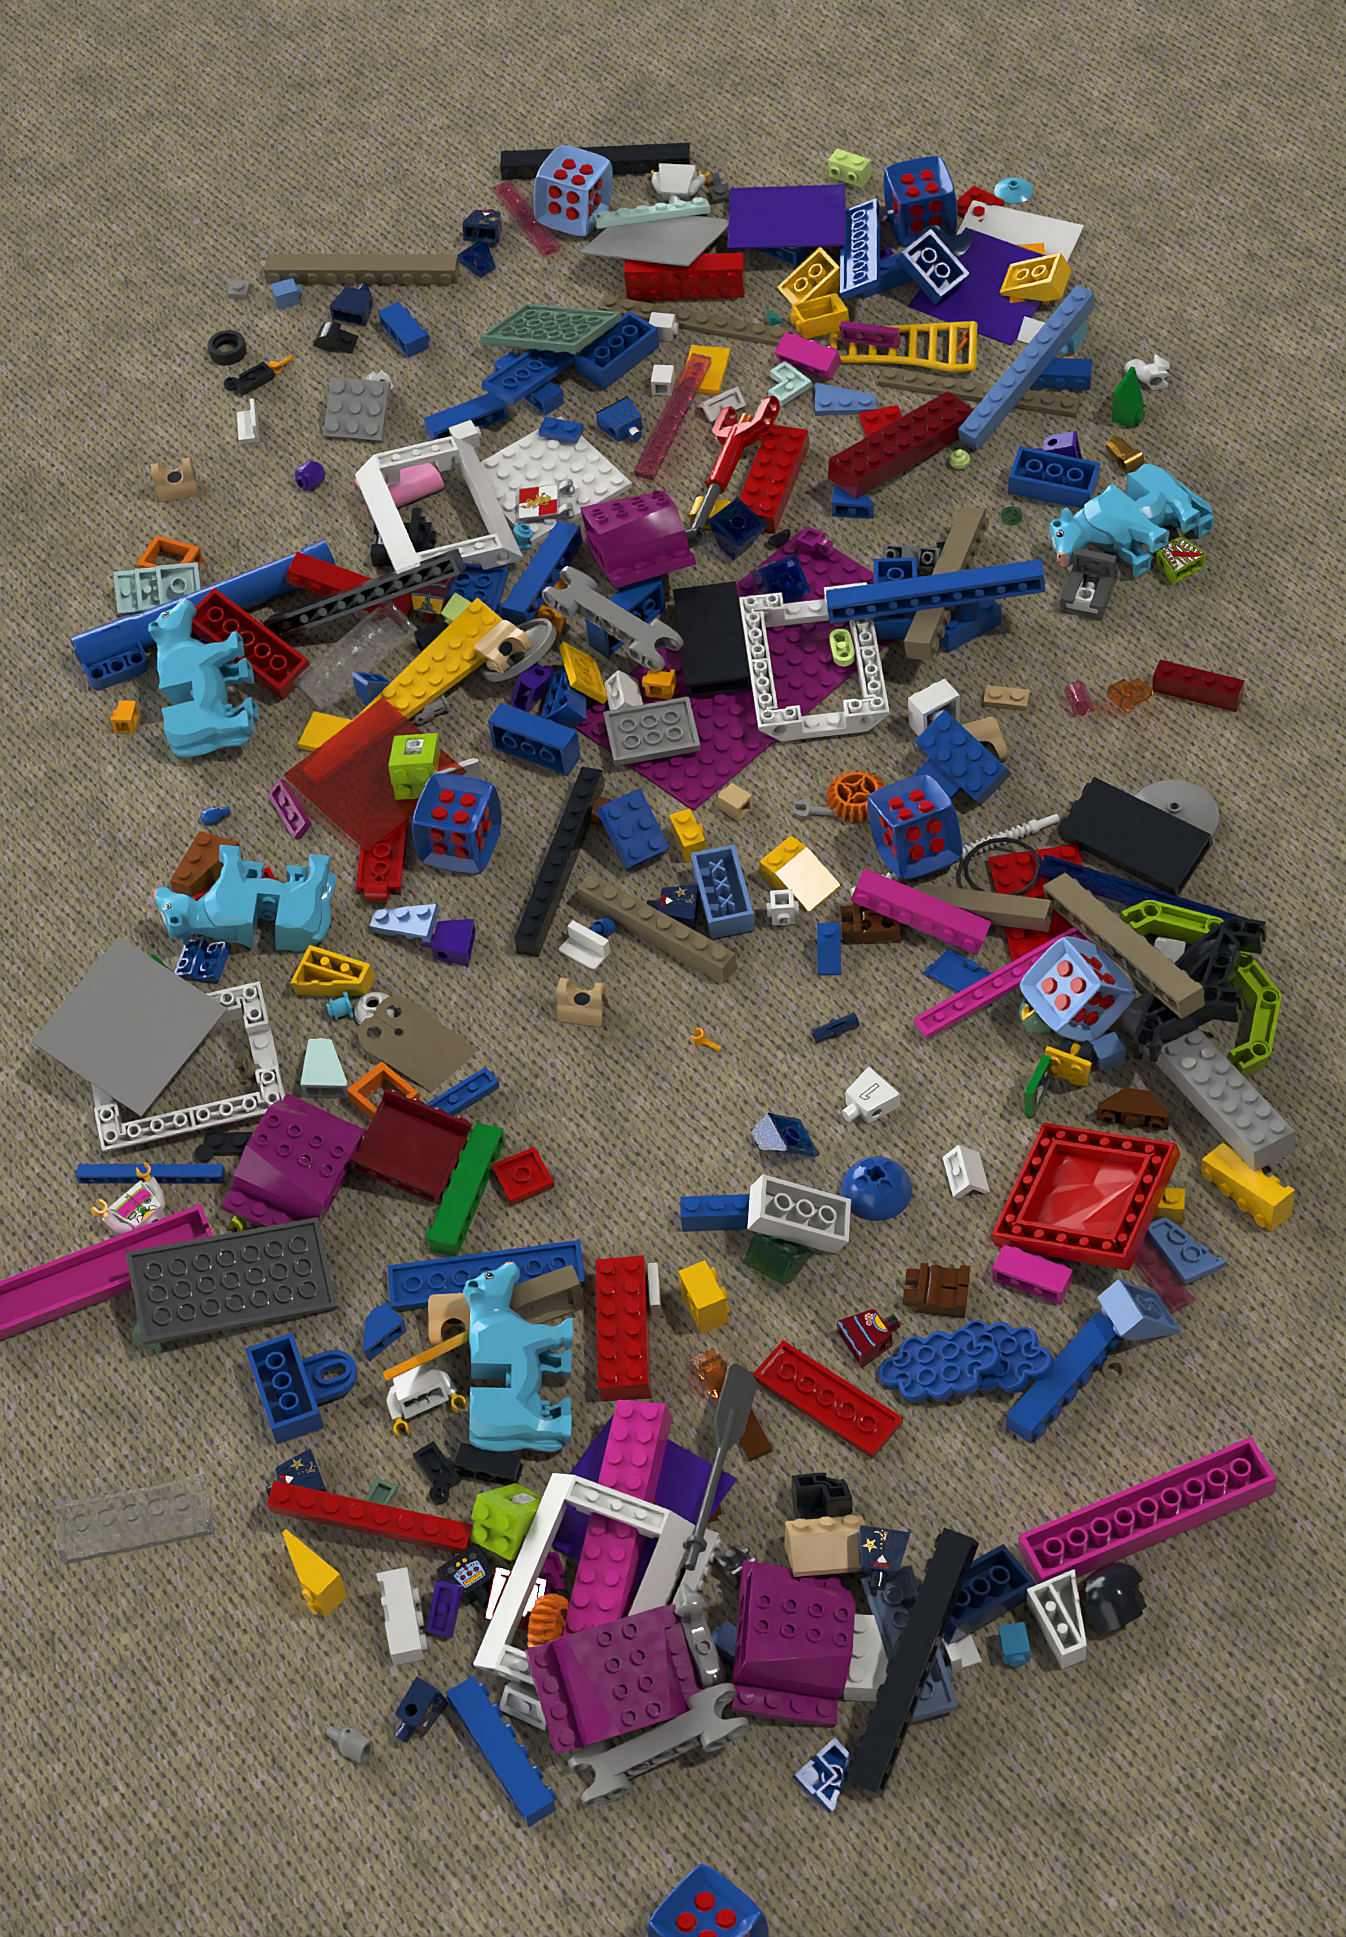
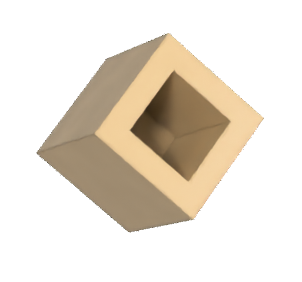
M733 783L722 789L717 796L719 810L737 821H740L753 809L752 795Z

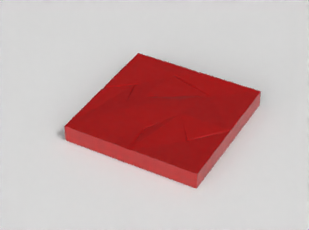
M1043 1122L991 1234L994 1245L1000 1248L1003 1245L1017 1247L1026 1253L1130 1271L1181 1155L1177 1143Z

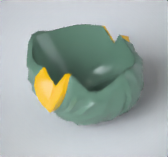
M1024 998L1018 1012L1024 1028L1035 1034H1045L1053 1030L1039 1016L1028 1000Z

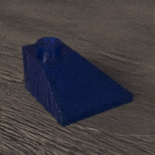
M739 497L712 516L708 521L718 546L733 561L747 551L767 527V524Z
M796 553L751 570L760 593L764 595L782 592L783 604L811 593Z
M767 1113L750 1131L755 1139L756 1146L761 1150L809 1157L820 1155L800 1119Z

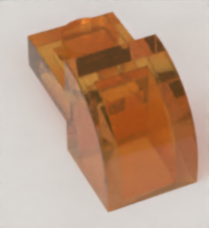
M1139 678L1131 682L1122 679L1108 686L1107 696L1124 712L1129 713L1134 710L1137 703L1150 698L1153 690Z
M710 1349L690 1360L694 1369L702 1378L705 1388L715 1400L720 1397L728 1366L720 1354L717 1355L713 1349Z

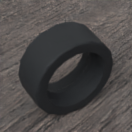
M223 330L215 333L208 341L210 358L218 365L228 366L236 364L247 353L244 337L241 333L234 330ZM233 343L238 345L231 351H217V348L224 344Z

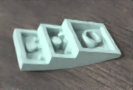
M198 562L113 572L118 614L143 612L200 590Z

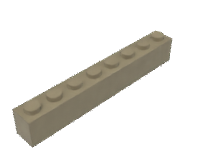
M592 873L577 887L580 904L605 918L612 919L617 925L724 984L737 970L736 953Z

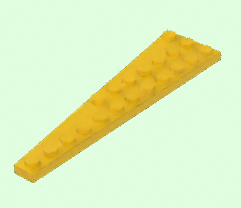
M477 597L304 768L305 774L317 786L321 785L422 710L427 704H430L485 663L488 659L477 651L475 645L503 619Z

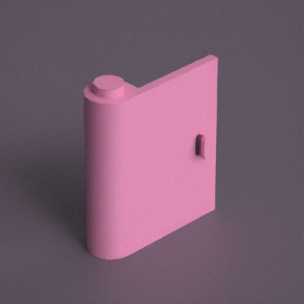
M430 462L400 469L401 481L386 484L396 508L444 489V482L440 473ZM354 479L355 484L359 487L357 480Z

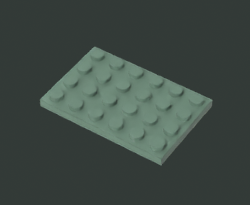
M524 304L482 334L480 339L482 344H490V346L501 345L507 348L521 347L522 349L532 348L538 351L552 350L555 353L569 352L570 354H577L585 346L592 344V341L604 335V332L608 329L615 327V324L621 321L622 317L621 312Z

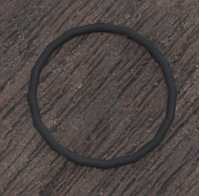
M992 838L978 844L968 853L963 865L964 876L971 888L977 891L984 890L977 887L969 877L968 865L971 857L980 848L991 843L1010 842L1019 844L1029 850L1036 859L1037 871L1034 879L1025 888L1008 895L1019 896L1028 892L1037 883L1042 870L1040 857L1035 850L1023 841L1013 838Z

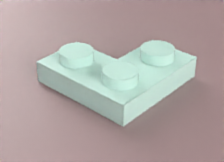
M786 361L770 370V377L779 384L768 390V397L776 396L781 407L812 387V381Z

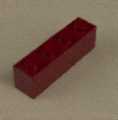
M1160 659L1153 674L1152 691L1237 712L1243 698L1245 680Z

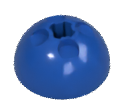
M871 1156L859 1160L849 1168L842 1181L841 1196L851 1199L850 1212L859 1218L870 1221H883L899 1215L908 1206L912 1197V1183L905 1169L896 1161L883 1156Z

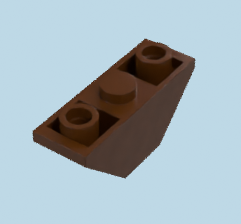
M1123 1088L1097 1105V1120L1106 1124L1121 1123L1129 1127L1143 1126L1155 1131L1168 1130L1169 1112L1147 1090Z

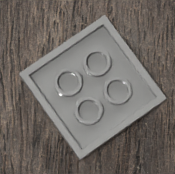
M331 377L323 436L383 442L391 383L387 381Z

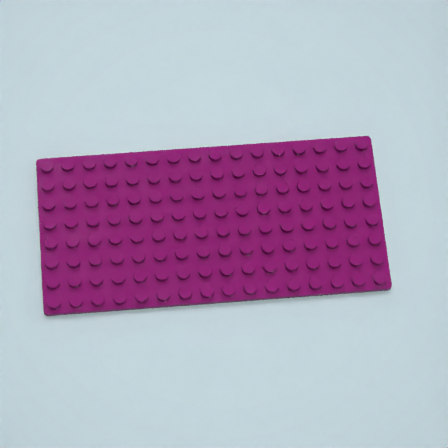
M801 530L788 543L780 547L736 585L738 597L782 592L783 604L825 599L824 587L866 582L867 584H874V573L832 546L830 548L835 552L830 557L823 555L819 549L812 552L798 546L796 538L804 531ZM827 620L766 628L778 709L800 705L801 716H806L858 671L856 657L851 665L839 666L833 660L829 636L832 631L845 629L851 634L849 621L830 623ZM894 639L877 640L879 652ZM668 648L656 650L666 664L661 671L670 672L671 669L675 670L677 684L672 699L687 697L681 648L678 651ZM639 664L627 674L638 680L643 705L666 701V699L646 697L645 687H642V680L644 674L647 675L648 670L651 669ZM753 689L751 691L689 698L701 751L627 765L691 810H696L777 740L758 729ZM595 700L586 708V720L574 728L612 754L603 713L610 711L608 700L604 704Z

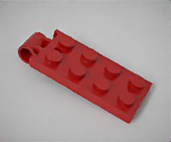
M407 815L364 816L356 893L358 895L364 891L365 902H388L389 891H396L397 894H401L409 822Z

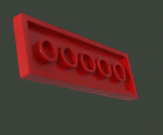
M784 1340L780 1342L753 1373L757 1383L871 1458L877 1455L903 1424V1417Z

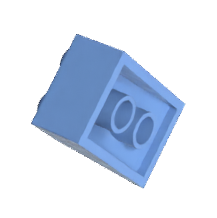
M1118 1279L1097 1297L1102 1304V1312L1111 1319L1114 1324L1113 1329L1115 1333L1121 1338L1125 1337L1136 1341L1174 1335L1181 1331L1157 1292Z

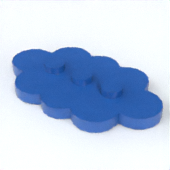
M981 1320L970 1321L962 1327V1329L972 1330L977 1335L979 1342L994 1344L1001 1354L1002 1359L998 1369L991 1374L981 1376V1384L978 1388L981 1391L990 1392L999 1387L1005 1393L1015 1394L1026 1387L1029 1379L1045 1378L1054 1368L1053 1356L1046 1348L1039 1346L1040 1341L1036 1332L1029 1327H1018L1013 1330L1006 1322H997L989 1326Z
M959 1329L950 1335L944 1331H935L928 1335L926 1339L913 1336L904 1340L899 1347L898 1356H893L883 1361L879 1367L878 1375L885 1387L899 1389L904 1399L908 1402L919 1403L928 1397L936 1401H943L952 1396L953 1393L969 1395L975 1392L981 1384V1376L991 1374L997 1370L1002 1358L994 1344L979 1342L977 1335L972 1330Z

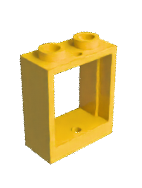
M837 293L791 305V323L795 324L797 332L801 333L805 340L840 331L839 325L841 321L850 322L848 309Z

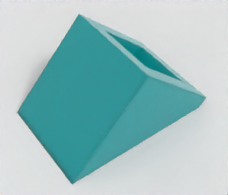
M766 309L767 319L771 326L783 323L778 314Z

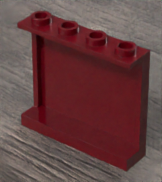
M385 1088L383 1098L357 1152L355 1151L351 1158L350 1169L438 1204L449 1182L451 1173L459 1160V1154L467 1143V1135L472 1129V1124L463 1117H454L447 1114L441 1108H432L425 1105L419 1099H410L403 1096L397 1090Z

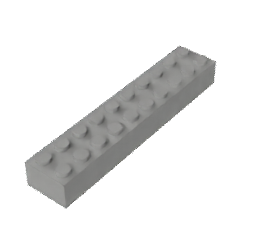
M1150 991L1133 999L1129 1007L1120 1016L1121 1025L1132 1038L1144 1008L1152 995ZM1198 1027L1163 1044L1158 1060L1155 1063L1254 1172L1296 1151L1295 1131ZM1144 1045L1142 1049L1150 1057L1149 1048H1146V1045Z

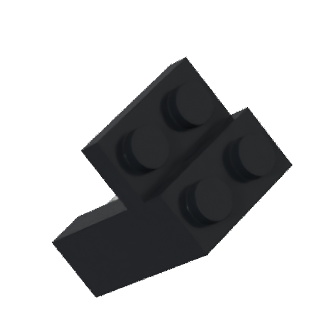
M413 508L411 522H403L415 552L434 549L433 543H437V531H433L432 522H426V516H422L421 508ZM374 524L373 533L377 538L376 544H371L370 555L373 566H393L378 529Z

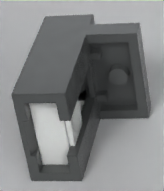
M1075 548L1072 571L1061 596L1060 612L1102 621L1118 579L1117 556Z

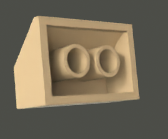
M862 1515L785 1521V1550L794 1577L859 1572L857 1535L860 1525L865 1526Z

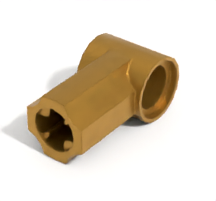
M1116 435L1106 444V449L1117 460L1118 467L1125 471L1124 474L1145 464L1141 451L1139 449L1133 450L1122 437Z

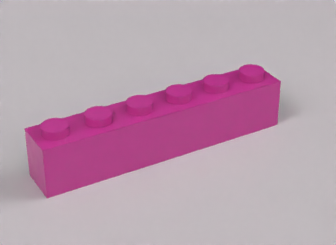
M864 868L850 900L978 955L991 924V921Z

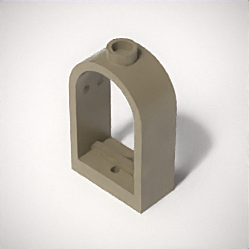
M572 1264L515 1285L509 1308L531 1324H543L584 1309L581 1285Z

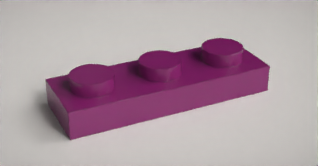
M841 321L839 325L841 341L898 349L901 344L899 328Z
M278 779L268 793V796L294 839H301L312 823L286 780Z

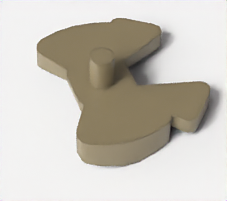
M242 1048L236 1056L235 1069L245 1068L239 1080L241 1083H248V1080L257 1069V1064L252 1062L249 1057V1049Z

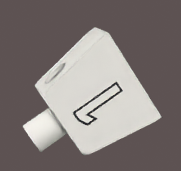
M868 1067L846 1090L845 1099L848 1106L841 1113L848 1122L860 1116L869 1124L900 1106V1093Z

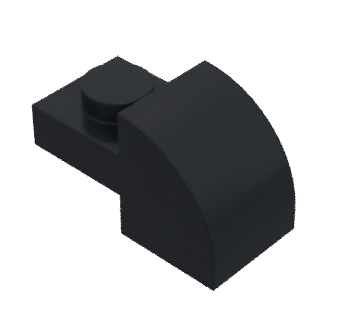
M328 322L320 327L313 346L325 351L332 352L333 348L352 354L359 336L341 330V323Z

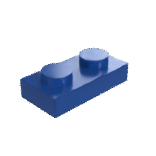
M545 416L538 431L541 437L577 444L584 431V425Z

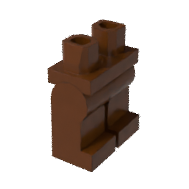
M854 902L853 905L840 907L841 921H854L853 924H841L842 939H855V944H871L876 941L901 943L899 921Z
M921 1263L920 1269L907 1268L905 1285L918 1286V1290L904 1289L903 1305L916 1307V1313L924 1312L926 1314L965 1318L970 1266L960 1265V1268H947L940 1265L928 1266V1263Z

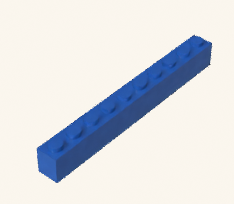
M1041 559L827 590L826 600L830 623L1043 593L1046 591Z

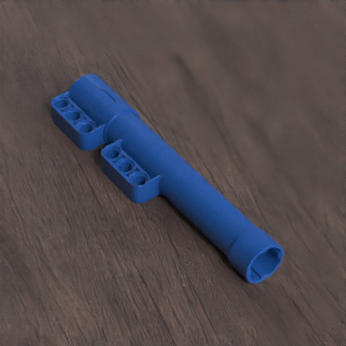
M324 540L303 547L299 551L336 565L332 553ZM296 553L138 614L126 615L70 637L75 655L90 686L94 690H103L145 673L148 670V662L144 649L157 645L148 631V626L151 622L156 621L161 613L173 609L181 599L191 601L196 607L215 588L245 611L301 589V587H295L286 582L288 569ZM191 632V638H200L198 641L205 645L208 644L196 633Z

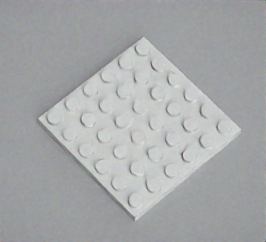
M536 430L480 462L506 521L513 528L518 524H526L533 530V537L529 539L531 545L548 537L550 530L553 529L557 521L570 524L582 517L580 507L608 502L632 488V482L582 435L576 444L539 436V431ZM567 479L573 481V486L575 487L574 494L560 493V507L566 503H571L575 512L573 518L552 517L519 522V489L560 484Z

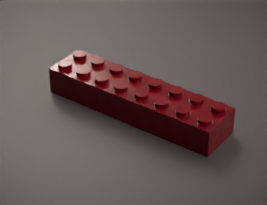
M946 391L829 458L828 479L857 499L958 440V429L974 409Z

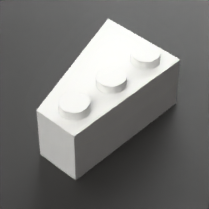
M408 1568L376 1573L381 1588V1603L384 1607L385 1626L393 1664L399 1665L425 1659L423 1650H428L426 1635H421L420 1627L424 1626L422 1611H417L416 1604L421 1603L418 1588H413Z
M1075 1569L1028 1588L1027 1605L1060 1667L1064 1669L1085 1660L1087 1645L1079 1604Z
M855 1614L853 1654L844 1690V1700L877 1701V1690L881 1684H884L887 1677L886 1667L888 1659L874 1615Z

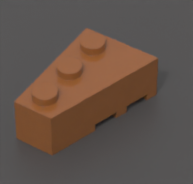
M199 831L170 880L173 892L191 897L209 889L221 875V870L224 866L219 861L220 845L240 847L239 842Z

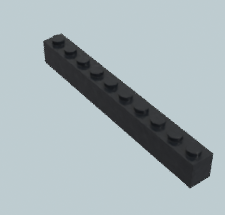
M690 142L578 147L608 159L612 165V175L651 173V170L659 172V164L691 165ZM555 149L501 151L500 170L502 180L536 178L541 165Z
M457 548L271 615L263 624L279 638H283L459 575L466 569V566Z
M583 766L580 769L514 937L518 954L539 957L590 826L593 805L597 798L601 797L605 787L603 770Z
M945 1527L942 1534H938L934 1544L936 1550L933 1558H930L925 1566L926 1576L923 1584L920 1583L915 1592L916 1602L906 1615V1628L904 1633H901L897 1638V1651L894 1659H890L887 1664V1677L884 1684H881L877 1690V1703L874 1710L871 1709L867 1716V1729L865 1734L861 1735L856 1745L858 1752L855 1760H852L848 1765L846 1772L848 1776L847 1782L883 1796L979 1546V1543L974 1538Z

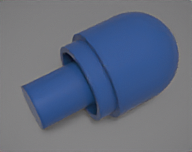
M213 806L203 810L200 819L204 825L211 826L220 823L223 820L221 817L230 815L231 811L229 806L220 809L218 806Z
M603 918L595 921L589 929L605 937L615 932L616 924L610 918Z

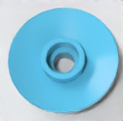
M1007 178L995 186L994 193L996 197L1004 200V203L1019 204L1027 201L1032 196L1033 187L1022 178Z

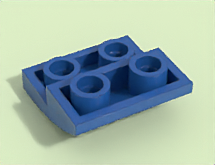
M205 938L189 940V945L184 944L174 973L184 980L219 982L231 949V944L229 942L208 943Z

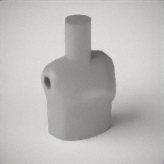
M329 1726L326 1730V1735L339 1743V1751L343 1756L351 1758L361 1765H364L370 1759L373 1752V1742L366 1738L362 1731L354 1728H344L342 1731H339L333 1726Z

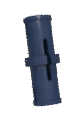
M852 1012L847 1016L837 1020L833 1018L829 1020L830 1023L811 1029V1033L816 1043H819L834 1035L838 1037L842 1032L856 1026L858 1027L860 1024L855 1012Z

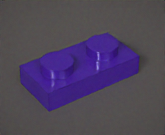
M436 1580L426 1632L447 1638L453 1637L463 1591L462 1585L444 1580Z

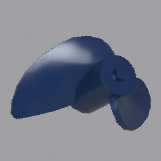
M931 225L925 228L915 239L916 241L931 229L950 252L958 258L971 246L973 232L968 231L948 238L940 226Z

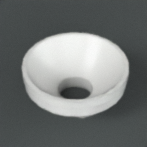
M370 992L360 997L354 1007L356 1021L361 1025L365 1018L375 1015L376 1007L370 1008L367 1006L370 1000H378L380 1004L390 996L382 992ZM391 1005L387 1009V1014L390 1017H394L396 1009L395 1005Z

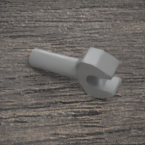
M809 799L795 802L796 808L806 809L804 811H794V817L799 820L807 821L812 815L835 816L834 809L812 806Z

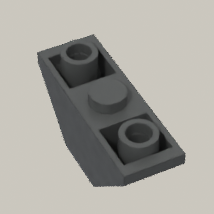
M884 544L883 559L917 558V568L935 569L941 554V548Z

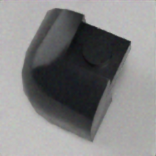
M827 1473L791 1476L795 1519L808 1520L820 1519L821 1517L833 1518L852 1515V1495L844 1479L829 1478Z
M1116 1562L1101 1566L1083 1582L1086 1586L1087 1600L1083 1601L1098 1635L1132 1622L1143 1614L1142 1610L1147 1607L1144 1596L1137 1587L1143 1581V1578L1137 1570L1128 1564Z

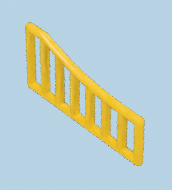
M975 321L890 325L886 327L899 328L900 333H909L908 357L896 356L897 348L890 347L888 355H877V346L869 345V355H857V343L849 342V355L840 356L842 360L840 364L892 363L920 366L952 373L973 372L976 370L978 324ZM957 330H969L968 364H956ZM840 331L830 333L829 346L834 347L836 350ZM937 331H949L948 363L936 361ZM917 332H929L928 360L916 358Z

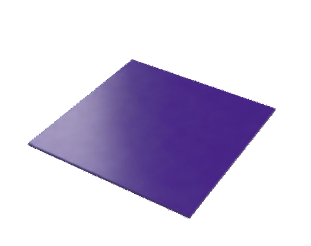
M845 184L730 188L728 249L846 246Z
M965 227L962 233L973 232L971 246L964 254L957 258L970 273L965 282L937 305L920 288L907 307L946 322L975 321L978 324V334L1011 346L1019 335L1024 316L1032 318L1043 301L1024 299L1026 300L1024 302L1010 303L1009 296L1001 295L1000 290L1010 264L1044 257L1045 255Z
M614 1414L569 1475H576L598 1484ZM667 1439L655 1493L657 1506L674 1512L696 1526L713 1464ZM723 1470L709 1519L737 1481L736 1477ZM566 1504L567 1509L552 1546L580 1562L590 1515L577 1511L576 1507ZM645 1537L633 1595L635 1596L659 1538L654 1537V1539Z

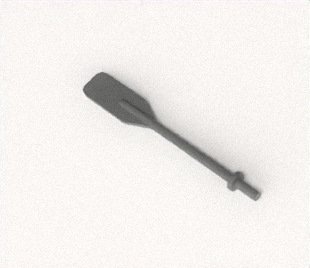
M732 1364L727 1368L713 1418L717 1452L694 1535L689 1536L686 1540V1547L689 1549L685 1568L689 1571L695 1570L699 1553L706 1550L707 1542L703 1538L727 1452L744 1435L757 1388V1379L753 1376V1373L739 1364Z

